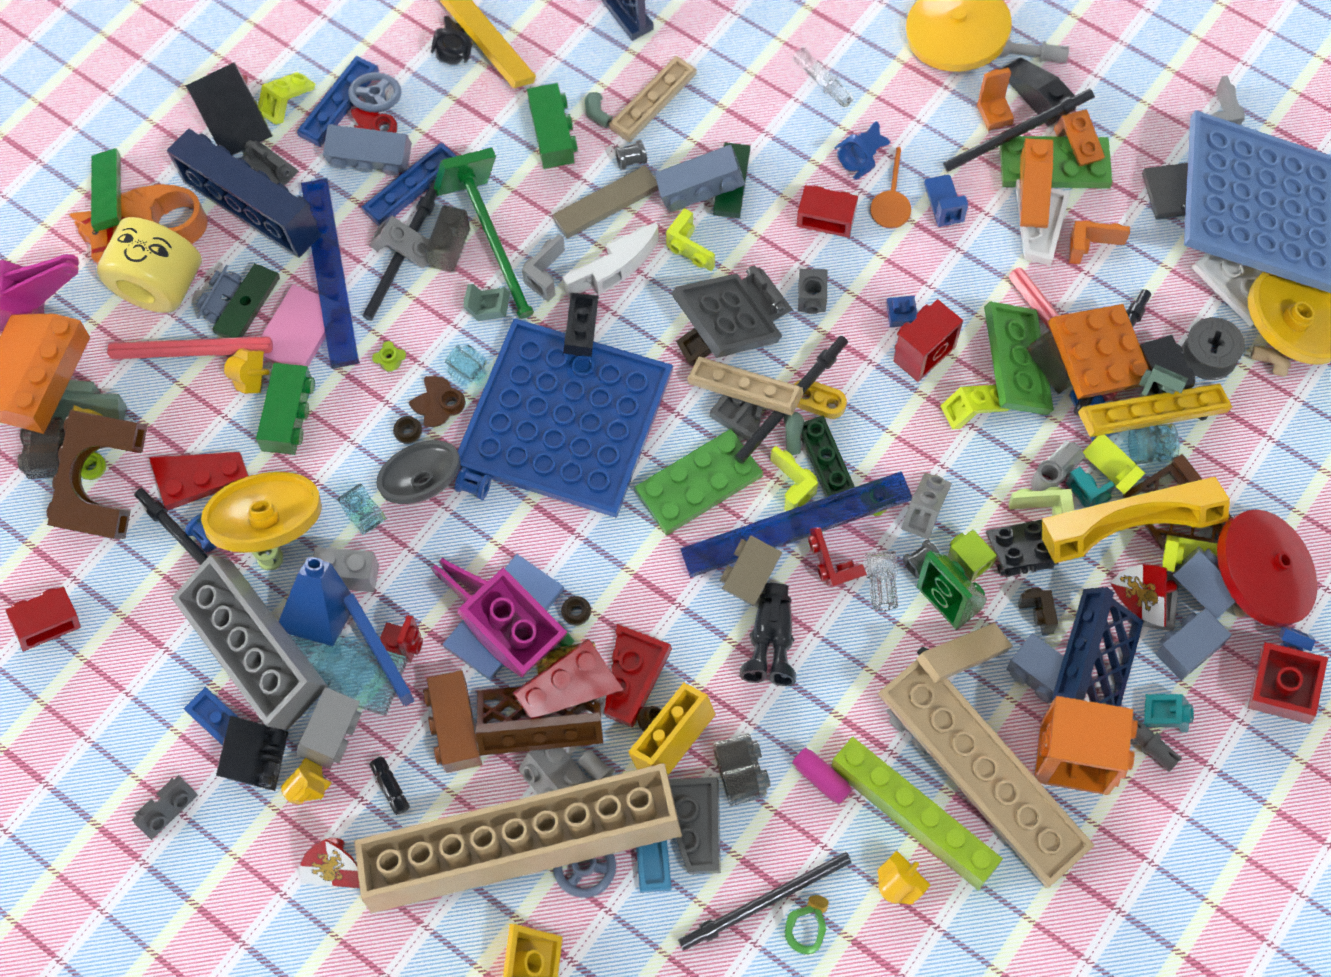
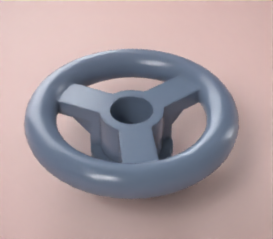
M379 72L359 76L351 83L348 91L352 104L367 112H382L392 108L398 103L402 93L401 86L395 78ZM368 81H380L377 85H372L370 87H359L360 85ZM391 85L394 93L389 100H386L385 89ZM357 95L363 97L365 99V102L361 101L357 97Z
M614 853L605 855L606 863L597 862L596 858L586 860L590 863V866L584 870L578 867L580 862L572 863L573 874L568 881L564 876L563 866L553 868L558 885L566 893L579 898H589L602 893L608 888L615 876L616 860ZM593 872L605 874L603 879L593 887H576L583 877L589 876Z

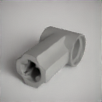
M1066 440L1047 460L1041 462L1032 478L1031 485L1033 490L1044 491L1050 487H1058L1070 472L1084 460L1085 455L1081 447L1075 442ZM1042 475L1049 476L1052 481L1044 479Z

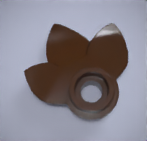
M425 376L424 384L427 392L409 401V406L414 412L425 416L423 421L425 427H438L445 424L450 416L461 413L466 405L463 393L451 388L447 379L438 376ZM450 401L456 402L455 405L447 406Z

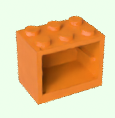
M1056 696L1040 723L1034 777L1040 784L1109 795L1115 787L1119 786L1120 780L1122 778L1125 779L1127 771L1132 770L1134 765L1135 753L1130 751V742L1136 736L1137 720H1133V709Z

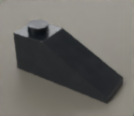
M1022 57L1001 68L1010 69L1009 84L1037 115L1059 104V100L1067 96H1075L1059 77ZM1062 114L1046 122L1045 124L1049 127L1052 124L1059 121L1061 116L1065 114Z

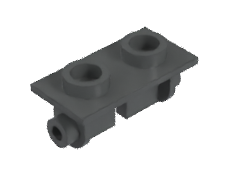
M249 140L245 144L247 155L243 159L255 171H263L272 182L276 184L281 183L285 186L299 172L298 169L261 142Z
M755 265L747 269L748 275L742 280L772 322L793 310L763 269Z
M179 775L175 779L171 778L156 793L160 797L157 802L151 798L141 809L134 813L136 816L132 821L151 840L198 796Z

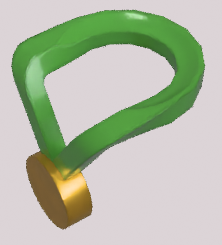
M812 895L809 897L807 907L794 910L787 916L785 938L789 946L798 953L805 955L814 954L823 943L826 924L822 913L827 911L829 905L825 897ZM814 912L818 922L816 942L810 946L802 945L794 938L793 928L798 917Z

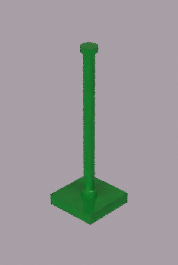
M493 148L441 160L434 184L437 196L467 190L518 311L516 313L518 318L524 319L534 313L533 308L527 304L477 186L488 183L496 159Z

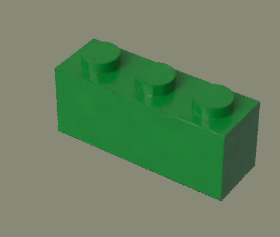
M558 83L527 88L528 102L543 169L574 164V152H578L576 137H570L569 133L570 130H573L571 115H565L564 109L568 108L565 92L560 93Z
M283 363L273 364L256 436V441L261 451L296 455L297 446L302 444L304 435L302 428L303 419L306 420L309 415L308 397L309 394H313L315 389V379L311 376L307 366Z

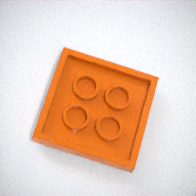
M1124 304L1054 316L1047 321L1078 400L1142 387L1139 383L1146 369H1150Z

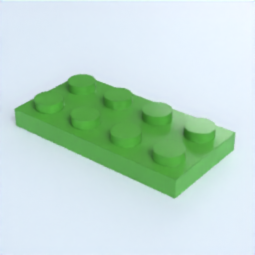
M1018 136L1000 146L1002 187H1016L1017 179L1020 180V156L1025 138L1053 140L1051 188H1111L1112 171L1109 137H1098L1105 155L1104 159L1084 166L1078 165L1068 137Z
M990 301L984 306L1000 408L1043 415L1050 414L1054 411L1037 310Z
M732 429L727 430L634 487L636 494L666 536L763 477V471L751 455L743 464L735 460L734 456L744 445Z

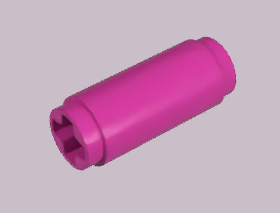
M807 747L792 762L797 771L832 802H836L838 805L853 790L841 775Z

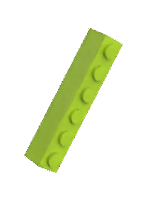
M853 736L833 758L831 767L850 786L978 891L1003 860L1000 855Z

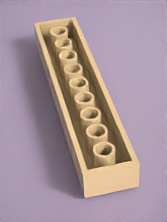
M663 763L357 839L354 842L361 899L372 914L681 837L682 833L669 777Z

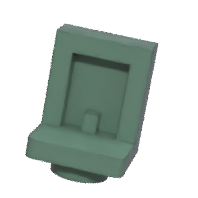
M468 284L463 307L477 321L506 317L510 292L505 287L481 291L474 284Z

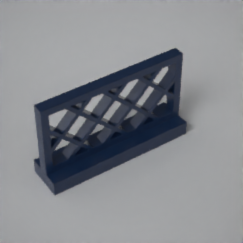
M601 0L632 41L654 30V23L645 12V0Z
M1108 587L1083 589L1052 700L1056 696L1085 700L1087 692L1090 702L1101 704L1105 702L1107 705L1121 707L1144 621L1113 599L1115 592ZM1109 611H1111L1113 621L1108 623L1107 618ZM1124 621L1132 624L1129 636L1126 635ZM1114 626L1119 640L1115 643L1113 642L1110 628ZM1103 637L1105 648L1100 650L1099 646ZM1119 647H1121L1123 655L1120 664L1116 653V649ZM1105 654L1108 655L1111 666L1108 670L1105 669L1102 658ZM1095 664L1098 675L1092 678V671ZM1112 674L1115 680V686L1113 691L1111 690L1108 676ZM1098 681L1103 692V696L1100 698L1097 696L1094 685Z

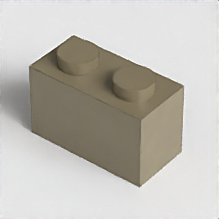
M751 535L747 541L741 539L734 552V555L738 556L733 567L727 565L719 580L724 583L722 590L754 606L782 552Z

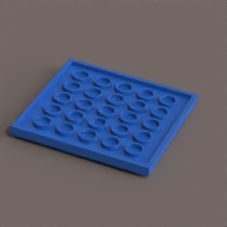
M514 318L459 446L458 453L461 460L459 469L461 470L462 467H466L469 469V472L481 476L490 475L492 480L617 518L673 372V365L594 341L592 357L564 354L566 333Z

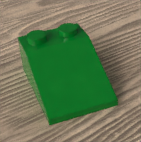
M929 551L926 554L916 588L957 631L984 608L987 600L985 592L976 582L972 583L965 576L964 569L958 562L951 561L946 555L934 551Z

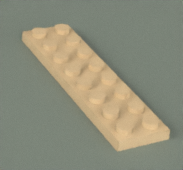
M916 659L877 693L1046 888L1051 887L1095 846L948 678L934 683Z

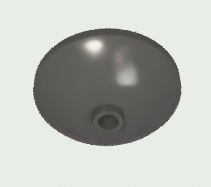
M428 440L410 445L397 452L382 466L377 476V488L385 500L396 504H416L431 499L444 491L456 477L461 464L459 453L452 444L441 440Z

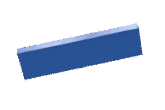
M356 55L297 130L298 136L321 147L325 142L328 124L338 125L353 106L348 95L351 83L361 75L379 72L378 66ZM372 81L365 82L359 87H368Z
M442 142L439 143L361 206L363 213L378 226L390 216L395 217L429 189L432 181L436 180L441 160L457 155Z
M353 593L344 598V603L402 705L406 707L415 702L408 686Z

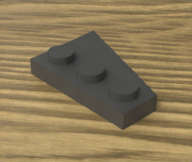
M717 777L669 779L682 836L677 837L676 840L687 872L690 875L721 873L719 779Z

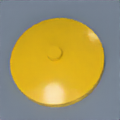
M917 0L910 9L906 21L907 41L916 57L931 67L952 72L977 69L995 60L1002 53L1007 41L1010 39L1012 29L1011 14L1003 0Z
M1263 271L1252 283L1248 293L1249 313L1259 333L1272 347L1293 360L1313 365L1330 363L1331 293Z
M266 472L239 479L219 490L206 503L201 520L206 537L215 546L232 552H260L285 545L306 533L318 520L321 514L322 503L316 485L308 478L290 472Z

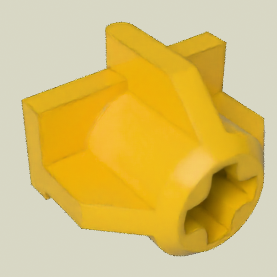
M239 348L233 356L227 359L224 365V373L227 378L232 380L237 391L244 394L261 393L262 375L270 374L269 369L263 368L264 351Z
M304 758L302 764L281 785V791L287 801L292 804L301 805L305 801L321 800L325 796L324 792L330 787L331 781L323 778L320 765Z
M896 850L878 868V888L886 901L894 904L912 905L924 895L931 885L916 870L919 867V862L915 861L910 864Z

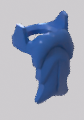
M875 121L865 133L851 134L835 146L834 149H838L837 158L843 168L849 172L858 171L853 178L859 179L875 168L873 155L876 154L878 148L889 145L890 140L880 135V124L878 121Z

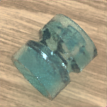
M1172 423L1155 425L1153 429L1144 427L1129 430L1128 448L1131 460L1136 464L1152 463L1154 458L1158 462H1170L1178 457L1179 437L1175 425Z

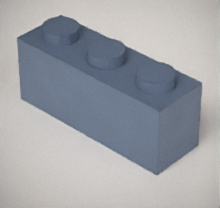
M328 124L323 156L330 166L334 168L345 169L346 166H352L363 172H372V169L382 170L385 174L396 176L398 173H403L408 169L412 142L407 134Z
M731 144L655 172L661 199L669 213L681 210L700 201H706L711 197L733 191L745 185L739 161Z

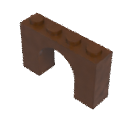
M70 410L69 416L64 421L65 437L58 451V460L60 462L58 472L52 481L54 493L52 502L47 507V525L112 539H125L131 510L102 505L93 501L86 494L82 486L81 472L87 458L93 452L102 448L109 447L142 453L148 425Z

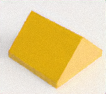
M510 924L503 977H558L563 937L517 924Z

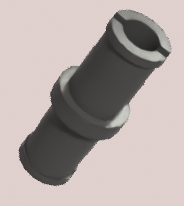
M1133 715V720H1137V732L1134 741L1142 747L1141 751L1145 755L1149 753L1170 772L1182 757L1161 740L1162 736L1158 732L1154 734Z

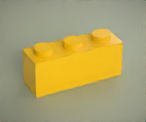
M683 682L628 751L637 770L664 763L667 774L671 773L716 715L706 693Z

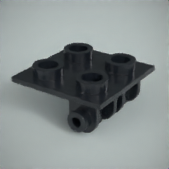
M1042 520L986 530V534L1000 562L997 565L1000 576L1005 575L1008 578L1020 574V568L1023 574H1027L1028 567L1034 573L1036 570L1053 569L1054 565L1059 564L1054 563L1042 540Z
M230 716L215 776L276 791L289 732Z

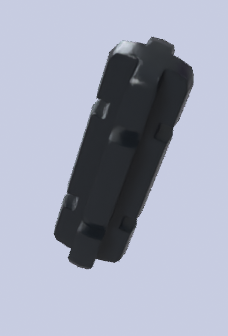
M381 756L370 762L369 766L373 774L377 776L376 779L387 800L391 801L389 804L396 815L406 812L410 805L405 796L402 795L403 792L392 771L389 770L390 767L385 758Z

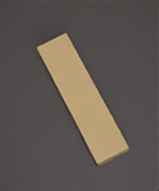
M675 56L609 123V129L630 143L696 75V68Z
M700 356L687 378L690 385L791 416L804 393L803 387Z
M994 622L924 651L916 659L931 680L937 683L1008 652L1013 645Z

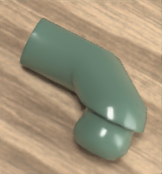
M599 92L588 93L584 100L587 117L604 128H608L613 117L601 110L602 95Z
M794 412L792 416L787 414L784 416L786 451L792 455H797L801 453L800 437L804 419L799 412Z

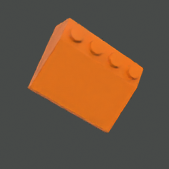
M54 313L10 316L0 336V423L42 434L45 433L90 339L81 320Z

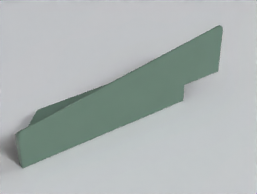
M70 380L50 421L64 424L74 405L82 409L94 410L106 417L124 420L127 406L119 394H101L94 382Z

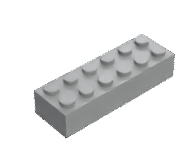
M210 555L172 596V600L265 726L288 730L322 694L324 688L328 687L232 561Z

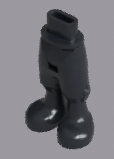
M766 583L765 591L760 595L754 628L749 634L751 643L755 647L751 659L741 666L739 677L743 681L760 683L766 679L767 652L769 645L773 644L774 655L770 670L771 683L784 687L792 686L796 683L797 674L787 659V650L791 648L794 638L792 635V598L788 596L789 586L786 584Z

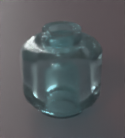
M457 345L445 360L447 374L464 387L471 385L473 382L478 385L488 373L484 369L487 364L486 357L471 345H464L462 347Z

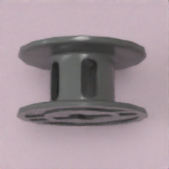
M1215 317L1205 318L1195 323L1188 333V338L1185 339L1182 345L1187 367L1193 370L1195 376L1204 380H1218L1227 377L1233 372L1245 350L1244 337L1241 331L1232 322ZM1212 345L1215 346L1213 353L1210 352Z

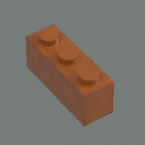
M463 670L426 678L428 688L423 689L426 707L432 706L433 717L428 718L431 735H437L439 746L434 747L437 765L442 764L446 773L481 766L482 759L479 756L476 728Z

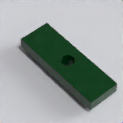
M724 142V147L732 145L746 184L751 145ZM745 185L733 191L717 195L715 197L713 216L740 219Z
M254 263L212 328L214 334L223 338L243 337L279 281V273Z
M824 415L805 421L800 438L827 501L831 502L854 494L856 488ZM826 455V456H829L830 458L825 459V458H823L822 456Z

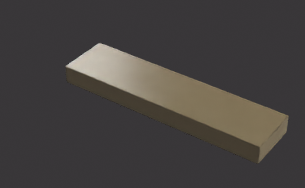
M644 165L554 213L553 219L568 239L658 191L657 181L647 166Z

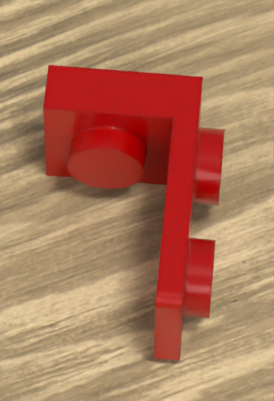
M814 527L809 529L811 536H808V543L812 553H817L820 562L817 565V571L821 581H826L827 586H836L867 575L864 565L860 563L854 564L853 560L836 564L837 570L834 571L821 528Z
M410 615L406 616L403 626L386 622L380 636V640L390 657L409 663L412 662L414 654L418 655L423 645V638L416 621Z

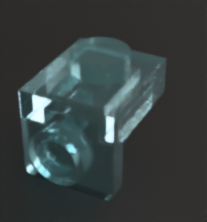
M361 483L337 499L348 519L362 535L373 530L387 519Z

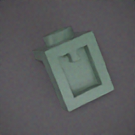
M1155 364L1152 371L1146 369L1139 385L1144 387L1141 394L1147 396L1153 382L1159 383L1158 388L1167 393L1174 394L1175 391L1182 393L1188 378Z

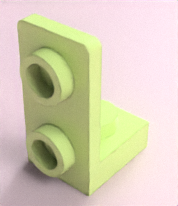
M1050 487L1044 491H1033L1027 488L1020 489L1012 493L1008 503L1009 509L1052 507V516L1074 511L1071 489H1062L1060 487Z

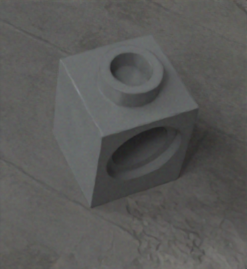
M828 269L799 270L798 312H806L808 314L826 312ZM809 291H814V292H817L818 294L812 295V294H809V293H807V292H809Z

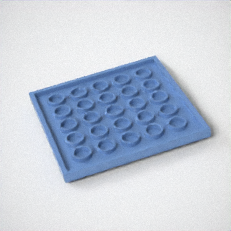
M1195 110L1190 116L1184 246L1331 293V155Z

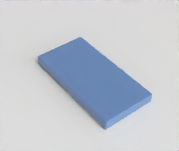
M518 554L505 567L509 574L546 611L564 591L562 584ZM464 620L459 623L443 643V647L490 681L503 667V664L477 640Z

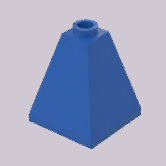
M307 557L297 574L278 622L290 635L334 646L350 617V613L344 603V598L352 593L331 563L322 561V559L317 557Z

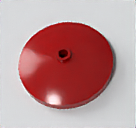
M1260 509L1247 510L1227 521L1218 538L1217 558L1223 581L1235 602L1254 620L1270 627H1286L1306 618L1314 607L1318 584L1312 557L1298 533L1282 518Z

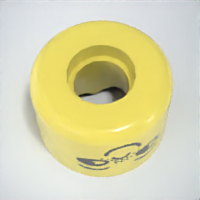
M128 217L122 219L98 262L97 274L110 291L125 301L149 311L169 313L177 310L181 305L201 266L202 257L189 241L171 229L150 220Z

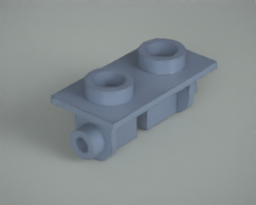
M226 264L222 272L216 270L209 282V285L212 286L210 293H203L196 305L200 309L197 319L203 313L207 315V321L216 324L229 303L221 299V296L223 295L231 300L241 285L240 280L242 277L239 274L232 272L230 275L226 273L229 265Z

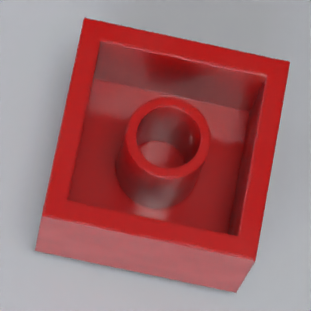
M939 299L930 306L926 304L921 308L916 319L911 324L906 322L897 332L898 340L894 347L893 362L919 382L956 348L963 319Z
M1265 642L1259 653L1247 709L1311 724L1317 714L1328 657Z

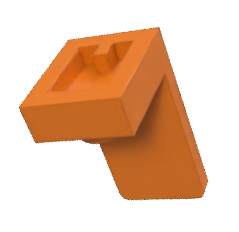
M1009 68L994 69L984 74L977 107L988 131L1013 125L1015 118L1005 98L1011 76Z
M1084 109L1061 116L1054 127L1055 134L1059 137H1068L1078 165L1084 166L1103 160L1105 155L1088 110Z
M1089 220L1075 221L1070 234L1069 264L1080 265L1083 254L1088 255L1090 242L1125 245L1130 234V227L1122 226L1118 223L1102 224Z

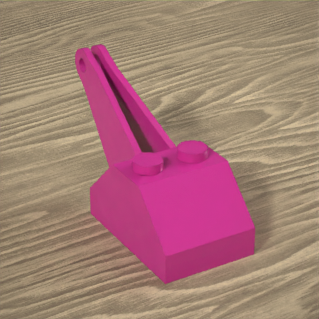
M63 254L26 267L0 260V332H3L11 315L44 314L45 301L78 274L79 258L72 254Z
M444 558L439 560L443 569L437 565L431 568L434 574L464 602L458 608V613L477 640L501 664L522 678L567 635V631L504 567L488 581L450 563ZM448 574L475 593L471 596Z

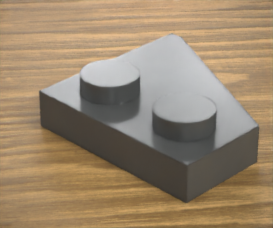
M722 395L710 410L709 417L726 428L732 429L735 434L748 441L760 427L763 407Z

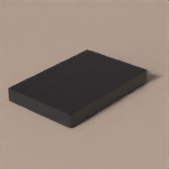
M236 62L185 85L216 145L224 146L232 156L245 150V144L249 140L260 143L273 136Z

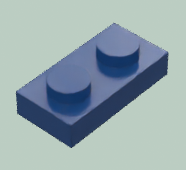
M206 687L183 708L187 714L222 746L229 717H238Z

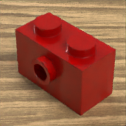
M805 185L797 212L796 227L850 238L857 210L858 196L846 191L838 192L821 186Z
M64 586L57 589H48L38 597L28 601H18L10 608L5 609L9 623L23 652L81 628L78 615Z

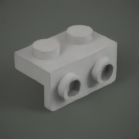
M564 748L530 751L519 767L524 780L533 787L537 794L590 782Z

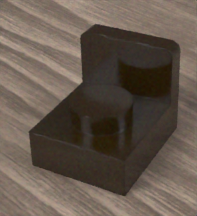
M695 328L676 341L687 362L692 366L695 365L699 356L705 358L712 353Z
M1041 588L1026 590L1020 595L1018 601L1019 609L1036 607L1033 608L1035 625H1040L1042 635L1054 634L1058 626V619L1052 590L1042 591Z

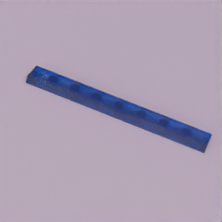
M327 178L301 183L303 198L309 202L311 214L317 220V227L321 234V237L311 246L330 365L332 369L360 364L329 182Z
M902 471L680 548L689 576L692 578L735 563L738 559V556L734 555L741 539L747 541L750 535L774 548H778L811 536L809 530L811 528L820 527L823 532L912 500V494Z

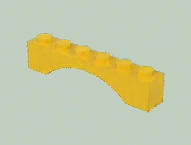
M1214 476L1042 518V540L1054 563L1084 557L1102 539L1118 531L1135 526L1169 523L1203 528L1229 521L1230 498Z

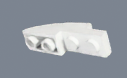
M654 222L648 226L643 225L629 235L615 238L611 243L607 244V256L597 257L590 264L581 268H574L562 276L564 291L570 298L571 293L580 294L593 287L598 295H601L633 274L649 257L659 241L657 223Z

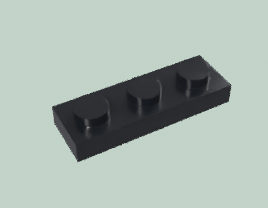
M571 293L564 354L592 357L599 296Z

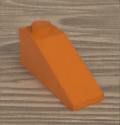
M1025 138L1020 156V227L1048 228L1053 171V140Z

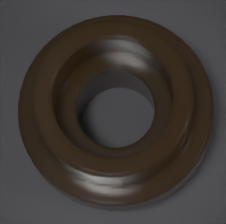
M403 416L395 423L393 433L400 443L411 444L421 437L422 426L416 418ZM406 429H412V430H413V431H412L411 433H409V434H404V433H403Z
M573 596L563 603L561 614L566 623L579 626L589 620L591 606L585 598ZM575 608L582 610L578 616L572 615L571 611Z

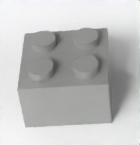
M325 687L298 744L296 755L307 758L327 769H331L334 762L340 764L349 743L344 738L346 734L353 735L362 712L357 711L360 701Z

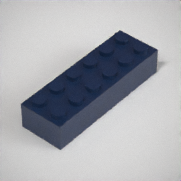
M188 128L167 149L174 166L186 185L296 257L300 258L321 237L317 227L318 222L311 214V206L305 198L300 195L296 197L283 184L272 182L263 171H255L244 159L240 157L236 159L224 146L213 144L205 134H197Z

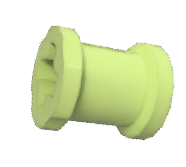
M279 547L252 552L255 559H257V563L264 570H276L283 563V552Z

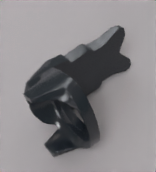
M444 16V28L436 29L434 32L431 53L433 54L435 51L436 58L440 62L449 65H458L463 59L464 63H467L473 40L465 34V30L459 23H456L448 16Z

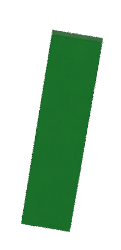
M117 148L91 156V226L95 232L117 226L121 221V154Z

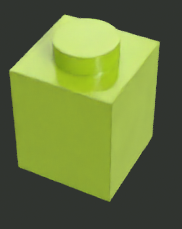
M974 529L966 535L964 533L958 534L950 542V549L947 555L951 561H956L962 566L965 576L971 582L990 569L997 557L995 552Z

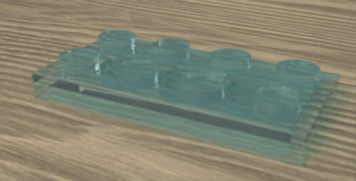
M289 634L328 685L327 688L360 701L358 708L384 716L387 715L395 691L368 645L338 637L334 646H329ZM388 652L402 676L408 661L407 658Z

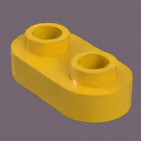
M814 382L804 393L810 398H801L797 405V408L819 416L824 415L828 419H836L844 414L847 398L838 389ZM835 404L837 407L831 409L827 405Z

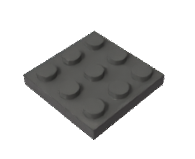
M737 273L676 286L671 293L716 358L778 343L783 336Z

